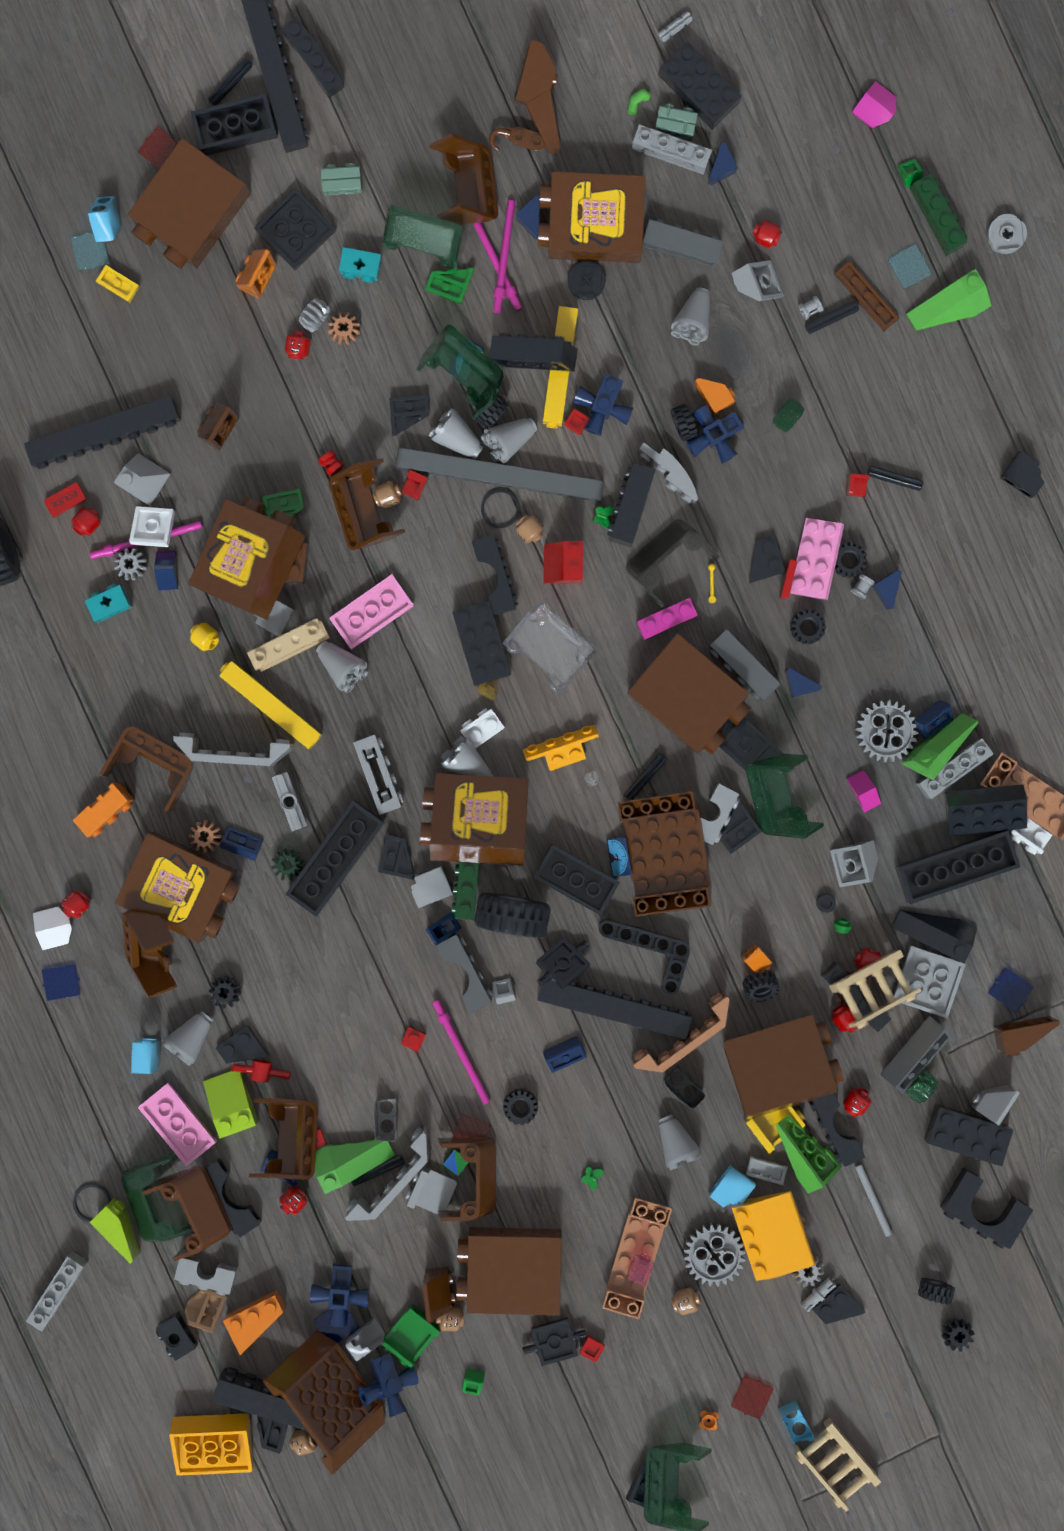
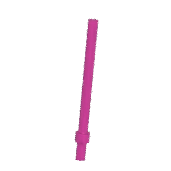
M508 200L497 285L493 293L495 298L494 313H501L502 299L505 298L504 283L515 208L514 200Z
M473 223L498 274L500 261L482 224ZM506 275L504 283L505 295L507 299H510L515 311H519L522 309V306L517 297V291L511 285Z
M198 521L173 528L171 537L203 528L202 523ZM129 541L113 546L109 544L102 549L89 552L91 559L103 556L110 557L117 552L124 551L126 548L131 549L141 545H132Z
M439 999L433 1001L432 1004L438 1014L437 1018L448 1033L483 1104L489 1103L490 1099L450 1022L451 1018L448 1012L444 1011Z

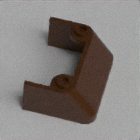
M452 133L429 144L431 149L443 153L445 166L455 171L459 205H455L449 210L438 214L437 218L456 225L490 222L498 217V205L490 150L485 145Z
M383 458L358 462L330 478L329 487L347 546L351 550H358L382 543L405 533V529L393 531L392 526L388 522H380L371 494L370 486L376 481L374 467L383 463Z
M127 727L121 734L99 774L108 777L117 760L124 764H130L135 761L138 754L172 772L167 784L174 792L164 808L165 811L172 812L187 786L193 769V761L187 755L136 727Z
M130 910L122 913L125 956L148 999L177 988V984L169 972L170 959L167 954L164 955L162 952L163 946L175 942L168 930L169 927L166 919H162L158 915Z
M280 1098L254 1099V1103L269 1104V1116L273 1120H280L278 1159H270L266 1163L265 1173H249V1177L310 1179L315 1171L318 1115L316 1104L312 1101Z
M489 1137L438 1138L441 1148L460 1147V1155L464 1161L476 1162V1200L465 1201L461 1205L460 1210L438 1211L440 1220L469 1221L492 1213L496 1207L495 1142Z
M196 1165L155 1180L142 1191L143 1195L160 1190L163 1198L168 1201L179 1199L194 1231L193 1234L186 1238L185 1247L173 1257L174 1261L203 1251L225 1238L232 1230V1225L210 1177L202 1166Z

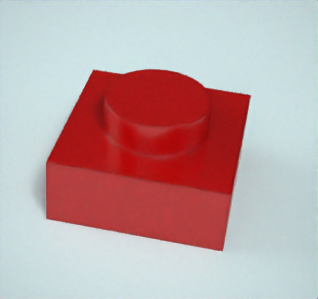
M573 409L564 426L580 436L590 418Z
M409 1026L401 1045L419 1052L426 1033Z
M588 1335L579 1350V1354L596 1363L605 1348V1344Z

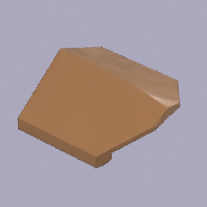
M200 1289L199 1292L189 1299L185 1308L188 1325L213 1333L227 1296L217 1294L211 1290Z

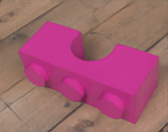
M688 598L637 621L636 625L643 640H646L698 615L691 599Z

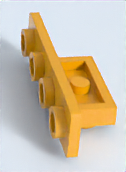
M595 725L585 726L580 730L567 732L563 736L550 738L536 745H530L523 749L526 761L545 756L549 770L552 771L586 759L581 743L599 737Z

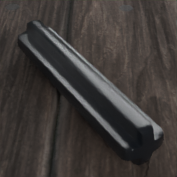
M244 58L208 97V101L213 106L218 105L252 68V63Z
M852 301L806 323L807 333L812 334L858 312L859 305L856 301Z
M870 466L867 471V475H870L872 478L920 491L923 487V480L875 466Z
M661 753L658 754L624 793V796L628 800H633L667 761V758Z
M401 1155L392 1157L354 1179L351 1183L353 1186H357L402 1166L404 1159Z

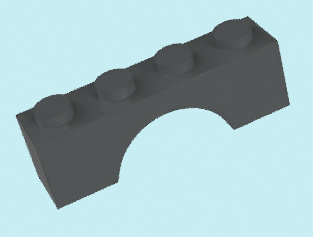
M456 933L438 944L437 948L444 962L457 963L467 971L469 986L462 997L472 1014L491 1004L493 994L489 987L485 988L482 982L485 979L481 971H476L473 965L476 961L471 953H467L465 949L467 944L463 936L459 937Z

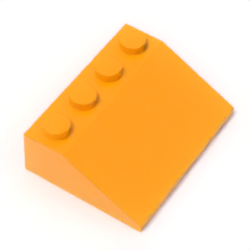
M791 1191L749 1198L743 1203L738 1202L732 1207L756 1281L776 1278L815 1265Z
M249 1413L172 1417L169 1436L177 1476L253 1472Z

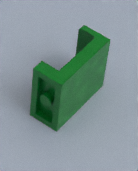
M411 1303L385 1335L382 1343L383 1349L387 1353H393L397 1356L398 1361L402 1365H408L412 1368L416 1359L433 1338L440 1334L441 1330L434 1321L427 1323L426 1314Z

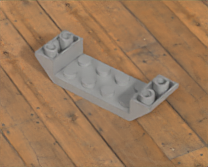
M179 733V736L173 737L174 742L191 761L274 766L294 749V744H290V740L276 739V743L270 744V754L256 753L255 757H250L251 753L236 752V756L231 755V751H217V754H212V750H198L199 738H195L192 733Z
M426 1125L422 1129L418 1127L411 1135L412 1142L410 1147L416 1153L410 1159L409 1166L401 1168L397 1173L396 1180H391L385 1186L382 1196L378 1194L371 1202L372 1204L362 1196L358 1199L354 1198L345 1210L347 1212L345 1216L347 1221L375 1220L427 1163L429 1139L428 1127Z

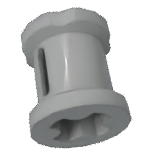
M814 296L811 301L805 304L801 303L798 306L805 320L809 319V316L816 312L823 311V306L817 296Z
M860 574V579L850 591L854 595L865 599L866 593L870 586L874 585V581Z

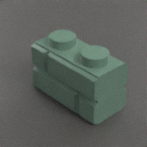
M664 104V106L659 107L655 130L674 137L692 140L698 113H695L691 108L680 110L675 109L674 105Z
M347 163L344 167L326 165L325 168L321 169L324 196L362 193L360 166H356L354 163Z

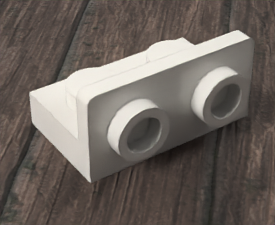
M485 708L477 714L479 718L472 722L470 719L461 725L463 729L460 732L470 740L475 748L505 728L492 709L488 711Z
M1027 818L1026 829L1008 830L1011 840L1018 844L1020 842L1025 844V849L1033 855L1036 853L1042 854L1044 852L1042 849L1052 837V834L1029 818Z

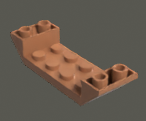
M1001 752L980 785L983 788L1024 784L1027 796V818L1064 841V795L1017 765L1018 762Z
M724 992L714 994L708 1004L716 1013V1017L711 1016L703 1022L705 1025L699 1029L697 1027L692 1029L688 1033L689 1036L686 1040H677L673 1044V1048L669 1051H662L657 1056V1060L653 1058L647 1048L645 1050L639 1049L632 1055L634 1057L631 1059L633 1066L636 1069L663 1073L725 1027L729 998Z
M637 1197L634 1198L608 1278L602 1309L636 1319L640 1318L644 1305V1294L672 1208Z

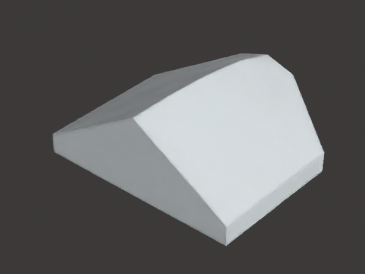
M59 906L33 913L35 934L42 950L69 943L72 931L70 919L61 911Z

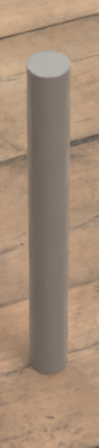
M857 1164L855 1169L885 1236L888 1237L893 1233L862 1164Z

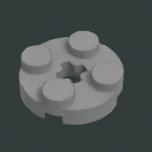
M1003 214L998 216L989 225L987 240L994 252L1011 254L1016 252L1025 242L1027 229L1024 222L1016 218L1017 216ZM1005 229L1012 234L1008 239L1002 235Z

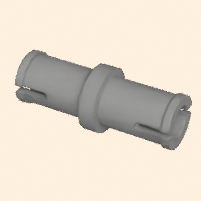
M827 1277L817 1288L814 1287L812 1289V1293L801 1302V1305L807 1312H810L815 1305L825 1300V1296L836 1287V1284Z

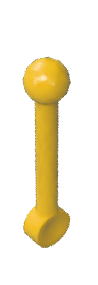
M713 563L708 565L710 570V597L708 601L710 603L716 602V597L714 596V570L716 566Z

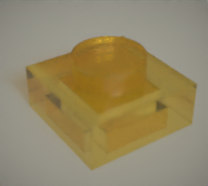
M488 684L485 686L480 685L477 689V692L491 701H494L497 696L494 693L495 689Z

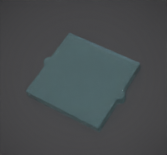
M87 232L84 235L71 237L78 271L91 268L95 270L96 267L110 264L105 241L96 242L94 234H88Z
M916 244L905 251L901 250L899 254L887 260L903 290L915 283L919 284L920 280L932 274Z

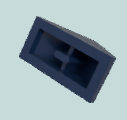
M724 142L721 143L708 184L710 185L735 174L738 168Z
M535 196L516 214V220L534 239H538L540 196Z
M176 551L156 552L154 573L159 591L178 590Z
M900 570L895 571L872 586L888 610L894 607L902 573Z
M787 668L785 670L791 697L821 690L822 686L793 669Z
M450 912L425 930L435 946H437L462 927Z

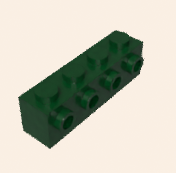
M929 174L914 182L910 191L944 254L948 256L968 242L967 234L958 225V217L955 212H951L947 197L944 194L942 195L939 189L940 184L938 180Z
M460 862L455 866V876H458V883H454L453 895H457L456 902H452L451 914H455V919L474 920L479 863Z

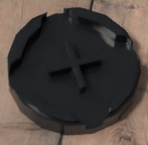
M591 261L577 263L569 271L567 279L568 288L571 293L582 300H593L598 297L604 290L606 283L604 271L598 264Z

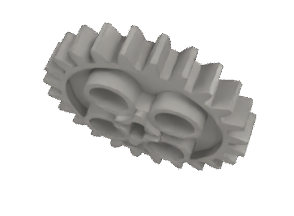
M887 700L886 705H884L883 701H879V707L872 703V710L867 707L865 708L867 714H860L863 720L857 721V723L861 726L860 728H855L856 731L860 732V735H857L855 738L862 740L858 744V746H865L862 752L870 751L869 758L876 755L875 761H879L882 757L883 762H887L889 757L890 761L894 762L895 756L898 759H902L901 753L908 755L906 749L914 748L910 743L917 742L913 735H917L919 732L913 731V728L917 727L916 724H912L915 717L909 718L911 710L904 712L905 705L898 708V702H894L891 706L890 700ZM887 714L889 715L888 724H887V720H886V715H887ZM876 716H880L882 719V724L879 727L873 723ZM895 717L901 720V725L898 728L893 725ZM887 727L888 730H891V733L887 734V748H884L886 733H883V729ZM875 735L881 738V742L877 746L872 743V738ZM894 736L900 739V744L897 747H894L891 743Z
M710 1223L708 1229L705 1225H702L703 1231L696 1228L697 1235L690 1234L692 1241L686 1240V1244L689 1247L683 1248L684 1252L688 1253L683 1256L684 1260L688 1261L685 1263L686 1268L691 1267L689 1274L695 1273V1280L701 1277V1284H704L707 1280L710 1287L713 1282L719 1287L720 1281L727 1285L726 1279L729 1278L731 1281H734L732 1275L739 1276L737 1268L743 1269V1265L740 1262H745L746 1260L741 1255L746 1254V1252L740 1248L744 1244L743 1242H738L740 1236H734L735 1231L733 1229L728 1232L727 1225L723 1229H721L720 1223L717 1224L716 1228ZM720 1238L722 1241L719 1245H713L712 1240ZM704 1241H707L714 1253H717L719 1260L725 1266L724 1269L721 1268L716 1258L711 1255ZM699 1249L706 1250L704 1256H697L696 1252ZM726 1253L733 1255L729 1261L724 1260L723 1256ZM711 1264L717 1266V1269L713 1272L707 1270Z

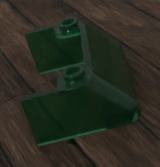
M390 206L382 242L384 249L396 250L403 246L438 256L441 264L446 266H452L453 264L454 269L458 270L466 244L465 228L459 224L401 207Z
M448 324L423 353L417 370L420 372L425 366L436 369L439 365L467 389L466 399L469 404L475 406L472 418L475 420L495 402L504 373L494 361L490 360L484 352L458 329Z
M780 754L755 761L746 767V775L758 825L764 834L806 839L824 827L822 822L808 821L806 812L801 807L793 806L785 774L793 771L796 766L809 759L808 755Z
M175 1153L128 1168L121 1177L140 1235L146 1242H164L194 1232L190 1224L174 1229L169 1222L163 1221L158 1223L149 1194L143 1195L142 1193L155 1180L153 1168L171 1162L175 1157Z
M688 1443L656 1445L647 1451L644 1517L648 1523L678 1531H702L709 1525V1521L691 1517L692 1510L689 1503L678 1499L679 1462L700 1461L712 1452V1448Z

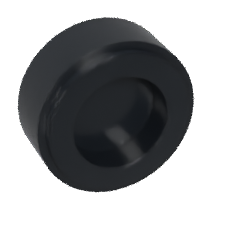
M823 893L816 899V907L821 912L829 913L836 906L835 898L830 894Z

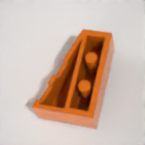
M112 783L108 791L103 795L100 794L94 803L88 805L73 819V822L87 838L99 836L104 831L102 828L106 824H113L118 819L117 815L123 811L125 813L133 806L131 803L135 799L121 783Z
M278 1289L225 1316L223 1322L240 1355L284 1312L286 1305Z

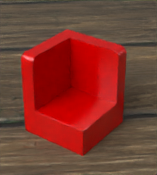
M409 470L408 479L402 492L419 501L428 478Z
M850 474L847 476L846 496L866 497L867 481L870 475Z

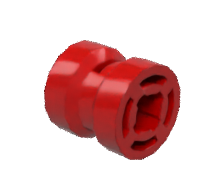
M333 450L328 451L318 460L319 464L326 468V472L330 477L344 467V463L336 458V453Z

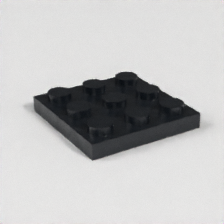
M296 188L254 227L261 237L294 271L336 232V229Z

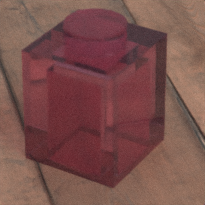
M643 1253L640 1255L635 1254L626 1274L627 1279L646 1286L654 1266L651 1257Z

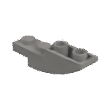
M643 443L638 451L641 453L639 456L648 463L649 461L653 462L656 465L655 468L660 473L664 474L666 472L668 474L664 480L667 488L673 492L677 490L682 494L681 498L689 504L691 502L695 504L698 500L696 490L681 464L666 449H663L658 454Z

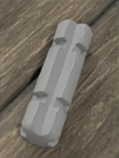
M683 13L681 18L678 17L667 25L666 29L663 28L659 31L658 36L662 42L667 41L670 35L673 36L684 28L685 25L692 22L693 18L690 13Z

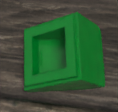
M916 159L897 166L906 188L923 178V170Z
M469 1368L466 1369L461 1392L480 1396L485 1373Z

